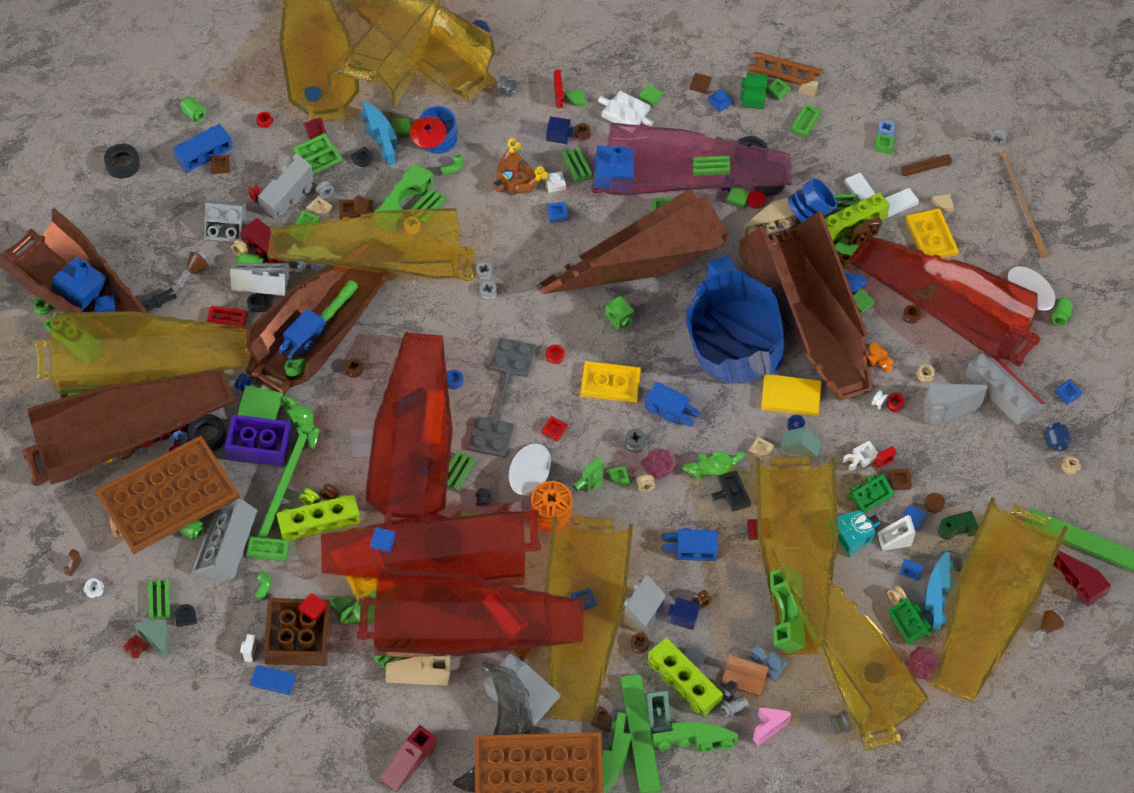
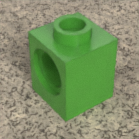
M619 296L606 304L605 316L620 330L632 324L634 310Z

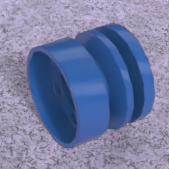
M433 106L424 110L419 119L427 116L435 117L441 120L446 127L444 141L437 147L425 149L434 154L446 153L453 149L458 138L456 119L453 112L444 106Z
M817 178L810 179L803 185L802 189H798L788 198L792 211L801 222L819 211H822L824 216L828 215L837 207L833 193Z

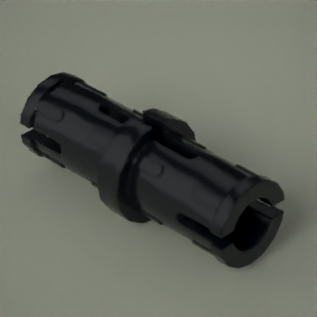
M169 288L158 295H152V298L141 302V304L147 306L145 309L149 312L156 307L161 308L162 304L176 299L177 296L176 294L168 296V294L174 292L172 288Z

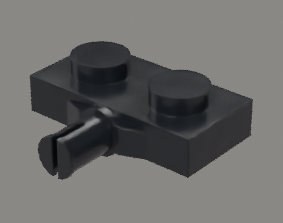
M737 470L719 475L718 480L722 490L711 493L713 501L725 498L732 512L751 507V501Z

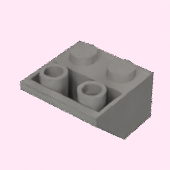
M220 200L207 201L205 203L204 239L229 242L241 241V230L244 228L246 218V203Z
M647 575L642 581L639 580L636 583L634 594L632 596L629 595L623 605L625 607L623 611L624 624L643 634H646L665 605L666 599L663 591Z

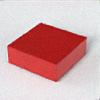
M551 416L542 428L541 434L558 442L567 430L568 424Z
M891 446L878 453L874 462L875 466L881 468L893 462L896 449Z
M310 593L298 609L315 622L328 606L326 602Z

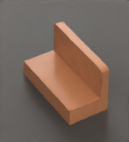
M729 655L721 685L726 686L732 680L738 683L737 690L761 696L769 667Z

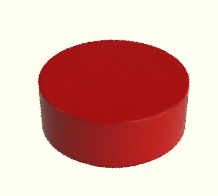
M755 190L748 194L747 203L751 208L759 209L765 205L766 196L763 192Z
M551 345L546 349V359L548 362L559 364L564 360L565 351L560 345Z

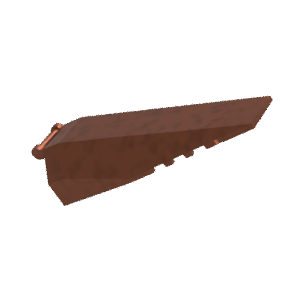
M372 237L356 247L355 250L345 254L341 261H334L329 268L321 269L313 278L309 277L294 286L247 328L246 347L258 366L252 372L251 379L260 381L273 390L283 393V396L291 387L307 382L320 370L349 333L400 262L404 253ZM348 281H354L358 288L343 303L326 325V332L323 337L318 338L309 351H306L303 355L299 354L294 359H305L306 367L304 371L296 376H288L284 366L286 361L290 360L288 359V354L292 349L290 348L284 355L278 352L280 346L284 343L283 333L306 309L320 316L339 295V292ZM265 372L266 374L277 378L283 383L280 385L275 381L271 380L270 378L266 377L265 375H263V373Z
M217 369L194 374H183L180 377L171 379L163 377L160 380L150 382L142 380L141 383L130 385L129 383L108 385L27 408L37 445L25 448L22 453L24 458L27 459L32 474V484L39 486L49 481L52 485L72 479L118 455L235 402L224 370ZM36 454H40L45 469L44 473H39L34 458Z

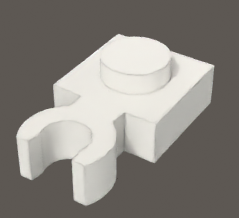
M868 441L854 448L853 454L845 455L843 462H853L849 465V470L851 471L856 469L859 463L862 467H865L875 462L878 452L871 442Z

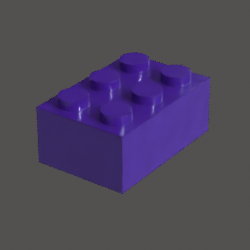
M232 414L225 445L226 459L285 467L292 434L291 422Z

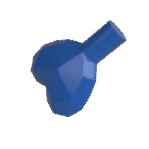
M844 269L852 293H856L860 287H864L867 284V279L864 276L849 274Z

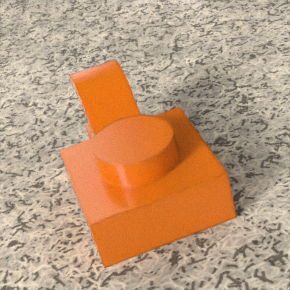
M873 342L866 348V350H869V356L866 357L869 364L873 367L879 365L887 373L893 369L891 365L894 361L888 357V352L879 344Z

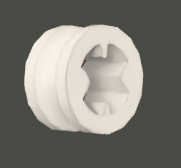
M879 390L871 405H877V408L880 410L884 406L888 394L884 395Z

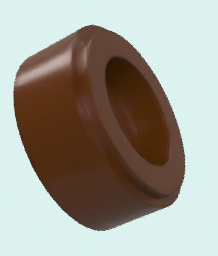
M939 493L928 494L924 503L925 508L931 513L941 512L945 505L944 497Z

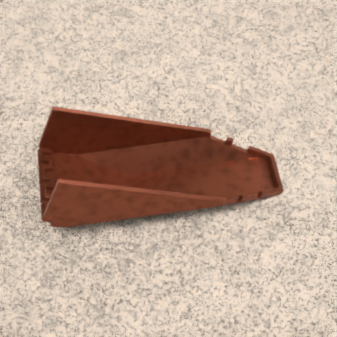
M690 188L579 255L581 261L573 267L569 263L564 266L566 271L557 278L554 274H551L536 286L543 294L664 276L722 245L729 239V235L726 234L727 231L707 195L704 193L696 198Z
M822 211L815 213L794 228L767 235L764 226H760L739 241L741 249L738 252L742 262L755 280L766 287H771L772 293L777 299L782 321L836 398L842 401L871 392V369L867 370L866 358L869 356V350H866L865 337L868 334Z

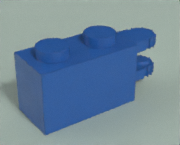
M306 309L283 333L284 343L280 346L278 352L284 355L291 348L292 351L289 352L288 359L294 360L299 354L303 355L306 351H309L313 347L314 342L325 334V319Z
M657 381L645 398V409L677 425L679 422L689 427L694 425V420L685 415V413L694 418L700 415L698 409L689 405V397Z
M685 528L678 530L677 533L667 532L661 535L663 541L677 542V544L667 543L661 546V550L664 553H677V560H717L718 531Z

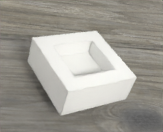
M562 171L548 174L547 179H545L548 193L566 190Z
M247 634L246 641H243L241 644L240 652L243 654L244 661L253 663L257 647L255 635Z

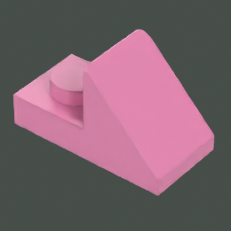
M759 708L758 717L763 723L755 728L753 741L758 746L787 725L792 714L784 710Z

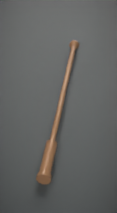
M1003 151L1001 153V157L1004 158L1013 183L1015 185V188L1017 190V193L1019 195V198L1021 200V203L1023 205V208L1033 230L1032 235L1039 250L1040 258H1046L1047 256H1049V253L1045 248L1039 230H1036L1035 225L1033 223V220L1031 218V215L1029 213V210L1027 208V205L1025 203V200L1023 198V195L1021 193V190L1019 188V185L1017 183V180L1007 158L1008 153L1006 151Z

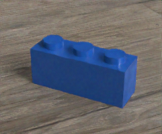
M219 123L178 144L173 150L175 159L184 171L188 173L210 161L211 156H219L233 149L231 137Z

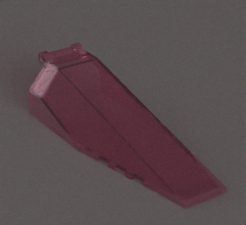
M612 123L607 146L633 148V180L612 178L609 188L594 187V159L591 160V167L593 168L591 191L593 193L606 192L608 194L628 196L685 191L690 188L692 190L782 186L791 185L792 183L789 153L754 145L750 147L739 145V142L733 141V143L722 141V138L719 137L713 139L705 137V134L684 129ZM730 156V174L694 176L693 157Z

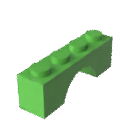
M416 164L407 169L402 180L398 181L391 194L385 197L384 203L376 208L374 213L376 225L395 233L404 222L403 209L400 207L401 202L410 196H424L433 184V172Z
M785 566L770 572L771 591L776 596L782 612L781 623L773 627L774 646L787 653H792L806 648L801 577L799 573Z

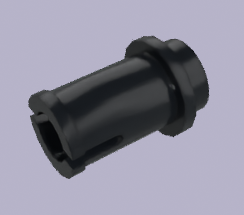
M480 488L475 493V497H477L475 513L480 514L481 511V515H485L488 513V499L491 497L488 489Z

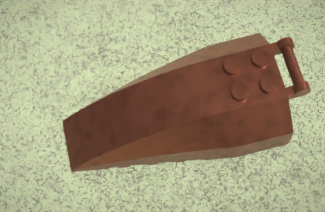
M55 208L52 209V221L42 236L33 229H29L20 241L0 254V267L27 291L67 315L125 343L152 318L140 301L131 294L130 289L122 283L116 272H113L108 266L106 260L98 254L83 232ZM31 240L35 241L19 256L16 255ZM76 257L87 261L91 267L107 277L104 291L98 297L114 295L116 299L115 314L96 316L95 299L82 311L79 307H74L65 301L63 297L57 296L50 291L53 277Z

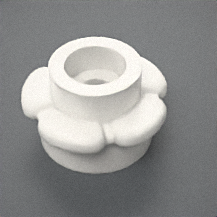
M89 579L85 583L84 592L90 598L99 597L103 593L104 585L98 579Z

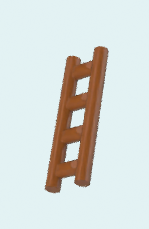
M756 51L753 58L758 59L757 64H750L749 67L751 72L767 74L770 77L800 85L813 81L815 75L821 76L822 73L820 68ZM764 62L774 63L773 70L763 68ZM781 66L792 68L790 74L779 72ZM798 70L808 72L807 78L797 77Z

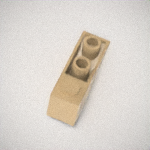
M788 198L771 202L744 225L743 237H746L760 226H764L766 232L795 226L797 217L789 205Z
M427 654L386 663V683L448 685L450 655Z

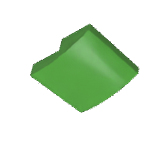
M325 133L293 147L295 154L297 153L312 165L313 175L343 161Z
M246 386L238 415L278 420V412L282 403L281 399L284 397L283 393Z

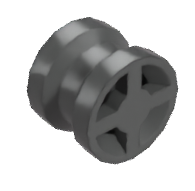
M502 76L498 81L496 91L498 93L503 92L507 97H511L516 89L517 82Z
M631 429L626 434V449L632 453L641 452L645 444V434L639 429Z
M841 711L836 716H828V723L834 735L840 734L843 730L847 732L852 729L851 721L846 711Z

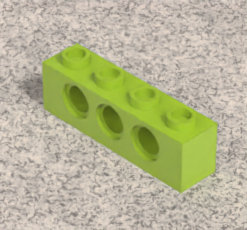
M880 192L824 218L833 243L839 241L842 236L846 238L852 235L853 230L867 220L880 217L881 220L887 218L890 204Z
M354 494L342 495L332 500H322L316 504H305L295 509H284L276 513L282 540L289 541L361 524ZM317 515H321V516H322V517H320V518H314V517L317 516ZM297 520H302L300 523H295Z
M667 637L648 652L647 661L649 666L654 671L657 670L662 675L663 680L676 689L680 698L686 699L690 703L695 713H700L705 717L722 702L723 693ZM671 662L674 666H667L665 663ZM685 676L688 678V680L683 681L680 680L679 677ZM698 690L701 691L703 694L696 695L693 693V691Z

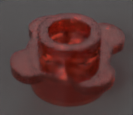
M135 635L124 644V650L129 651L134 659L139 658L140 654L149 648L148 643H144L139 635Z

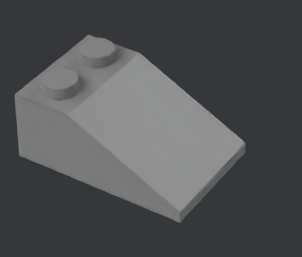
M929 383L923 402L924 423L934 425L946 423L979 409L982 405L987 385Z
M509 654L483 682L489 697L534 726L561 697L532 668L512 654Z

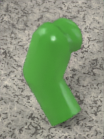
M455 155L451 165L441 166L442 175L459 172L464 165L463 157Z
M260 572L257 580L261 584L255 597L264 601L270 590L272 576L269 573Z

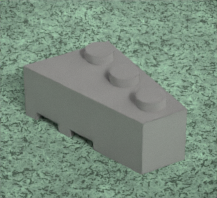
M297 153L292 157L294 161L289 167H283L281 170L283 172L276 181L273 179L258 196L260 208L274 219L283 215L289 207L296 204L306 193H310L314 187L312 165Z
M232 263L230 268L231 290L285 295L289 287V263Z

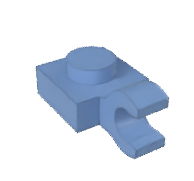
M756 646L751 655L753 660L769 667L767 676L774 681L779 678L788 665L786 661L772 651L767 656L764 650Z

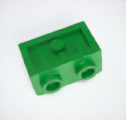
M875 473L865 478L866 482L862 485L857 483L850 487V492L845 494L847 498L851 497L858 510H861L863 513L895 495L884 474L876 476Z
M907 597L887 610L908 645H911L925 635H932L929 630L932 626L926 617H921L919 612L922 610L916 601L912 602Z

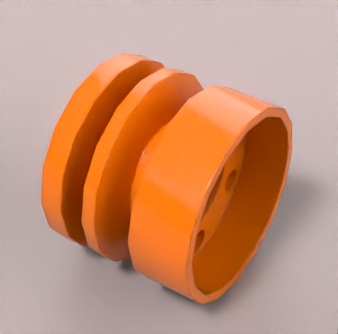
M546 481L539 484L533 490L531 495V520L536 528L542 532L557 533L569 525L572 517L573 500L568 487L561 482Z

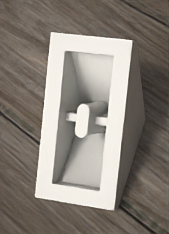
M910 515L877 532L882 550L912 546L915 530Z

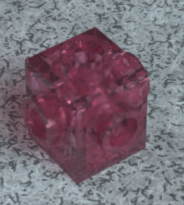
M663 449L651 450L648 456L640 462L647 475H652L657 480L668 476L676 466L672 454Z
M918 646L903 662L911 677L923 680L930 678L941 664L932 648Z

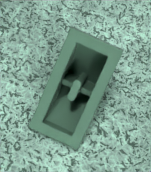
M806 427L785 431L779 450L817 459L822 441Z
M167 621L137 622L134 625L137 634L160 655L166 658L169 645Z
M668 690L647 692L646 707L651 732L671 730Z

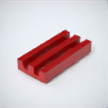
M555 70L553 80L557 109L563 108L564 99L561 70Z
M211 306L207 317V325L244 330L248 311Z

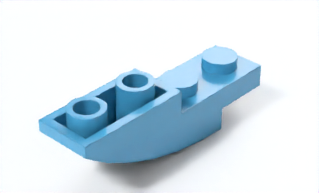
M364 101L361 115L362 119L367 121L365 123L367 134L370 133L372 140L377 139L378 145H382V158L387 160L388 166L395 165L394 150L398 149L396 134L386 117L372 104Z
M945 552L936 564L925 592L923 613L931 614V632H939L941 626L945 625L946 614L942 613V607H945V597H947L949 590L953 589V578H950V572L953 570V560H950V552Z

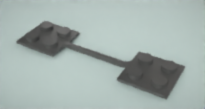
M499 337L490 370L506 374L495 417L491 419L476 417L467 450L500 457L506 456L514 424L500 421L498 418L510 376L528 377L536 348L535 344Z

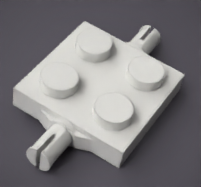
M619 91L611 100L603 96L598 100V103L607 106L602 111L603 118L630 131H633L640 124L651 128L654 121L645 117L650 110V105L622 91Z

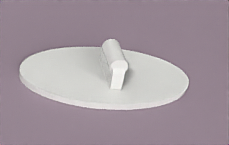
M1021 266L1014 267L1009 271V286L1023 303L1043 311L1049 310L1054 306L1055 293L1048 281L1039 273Z
M527 445L512 460L509 469V483L517 494H532L539 484L546 481L550 472L551 458L548 450L543 445Z

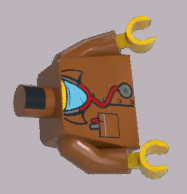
M514 138L508 141L510 148L505 151L497 166V181L492 183L496 192L506 189L511 195L530 193L540 183V179H547L548 173L544 171L545 169L542 166L537 167L534 171L518 152L514 153L515 150L521 148L520 142L513 146L516 141Z

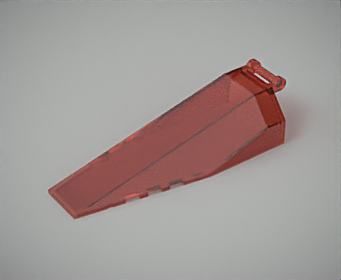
M868 236L866 243L861 244L851 255L853 257L851 262L853 265L939 320L981 351L992 356L1012 361L1015 366L1020 367L1031 349L1041 341L1040 336L1030 331L1038 309V293L974 265L954 259L948 261L941 259L936 254L933 256L927 255L922 250L913 251L907 249L904 245L894 244L893 242ZM1024 339L1029 340L1018 354L1014 353Z
M404 333L398 356L395 359L394 367L374 422L366 484V502L385 516L384 529L387 530L398 528L418 530V532L424 533L425 519L446 507L453 428L443 335ZM391 517L419 519V521H396L391 520Z
M504 502L438 512L321 534L322 573L349 577L355 576L358 578H378L382 581L394 580L399 583H418V585L428 586L430 580L446 588L524 585L525 552L541 550L537 521L539 511L536 509L523 511L521 502ZM523 520H529L530 543H525ZM376 528L396 533L390 553L371 549L370 544Z
M380 569L375 598L360 597L358 605H360V623L357 639L373 640L374 656H466L583 642L584 601L551 595L541 591L528 590L524 587L510 586L506 583L488 581V579L465 574ZM369 605H374L373 632H367Z

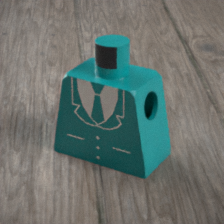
M861 510L831 518L829 529L847 556L850 557L873 540L875 535L874 528L880 526V521L876 515L866 518Z

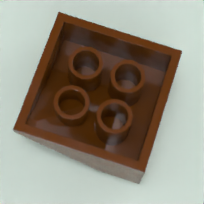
M269 598L263 651L265 664L327 666L332 612L330 600H323L327 603L328 607L314 622L298 609L305 599Z

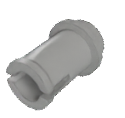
M741 696L730 702L725 701L721 705V710L725 717H732L734 713L748 708L749 704L745 696Z

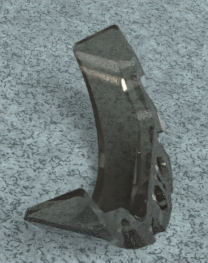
M482 662L481 666L491 677L497 694L498 715L493 735L529 734L532 726V710L529 708L528 701L530 695L517 676L518 674L510 668ZM475 765L463 776L454 780L453 786L466 792L475 793Z

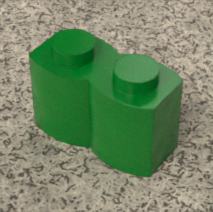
M747 72L746 78L742 77L741 88L745 89L741 91L740 101L743 102V107L764 109L767 74Z

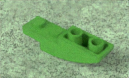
M618 712L617 720H612L611 732H615L614 739L610 738L608 750H603V793H606L617 780L629 753L631 734L624 733L626 713Z
M680 722L672 723L670 732L653 734L652 741L654 750L665 751L671 747L679 746L685 748L694 744L696 751L710 752L717 748L731 749L737 746L738 734L726 728L707 723Z

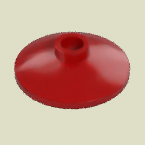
M422 117L411 126L410 136L417 146L434 148L444 141L446 127L438 118Z

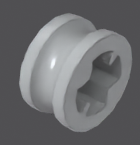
M1001 128L994 129L990 138L991 142L995 145H1004L1008 138V133Z
M325 180L319 183L315 190L322 199H325L333 193L334 187Z
M488 262L477 264L476 276L479 280L486 281L492 277V266Z
M493 282L482 283L480 286L481 297L485 300L494 299L497 295L496 285Z

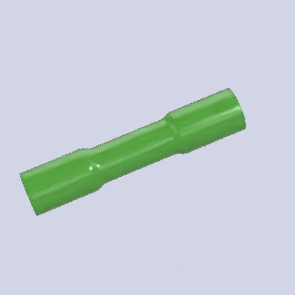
M349 280L329 307L321 313L320 317L325 319V326L358 288L354 281Z

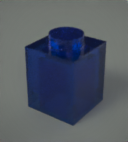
M550 116L546 141L568 144V139L572 138L574 127H571V119Z
M677 597L675 604L671 603L669 608L670 624L694 630L700 604Z

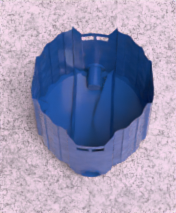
M741 270L739 272L727 271L722 274L713 275L706 281L703 280L700 291L691 301L689 308L685 309L688 332L701 368L710 376L727 384H743L758 380L764 375H772L779 369L784 360L785 344L780 310L771 287H766L759 281L749 278Z

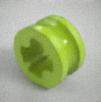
M305 488L304 494L299 496L304 504H315L319 500V496L309 488Z

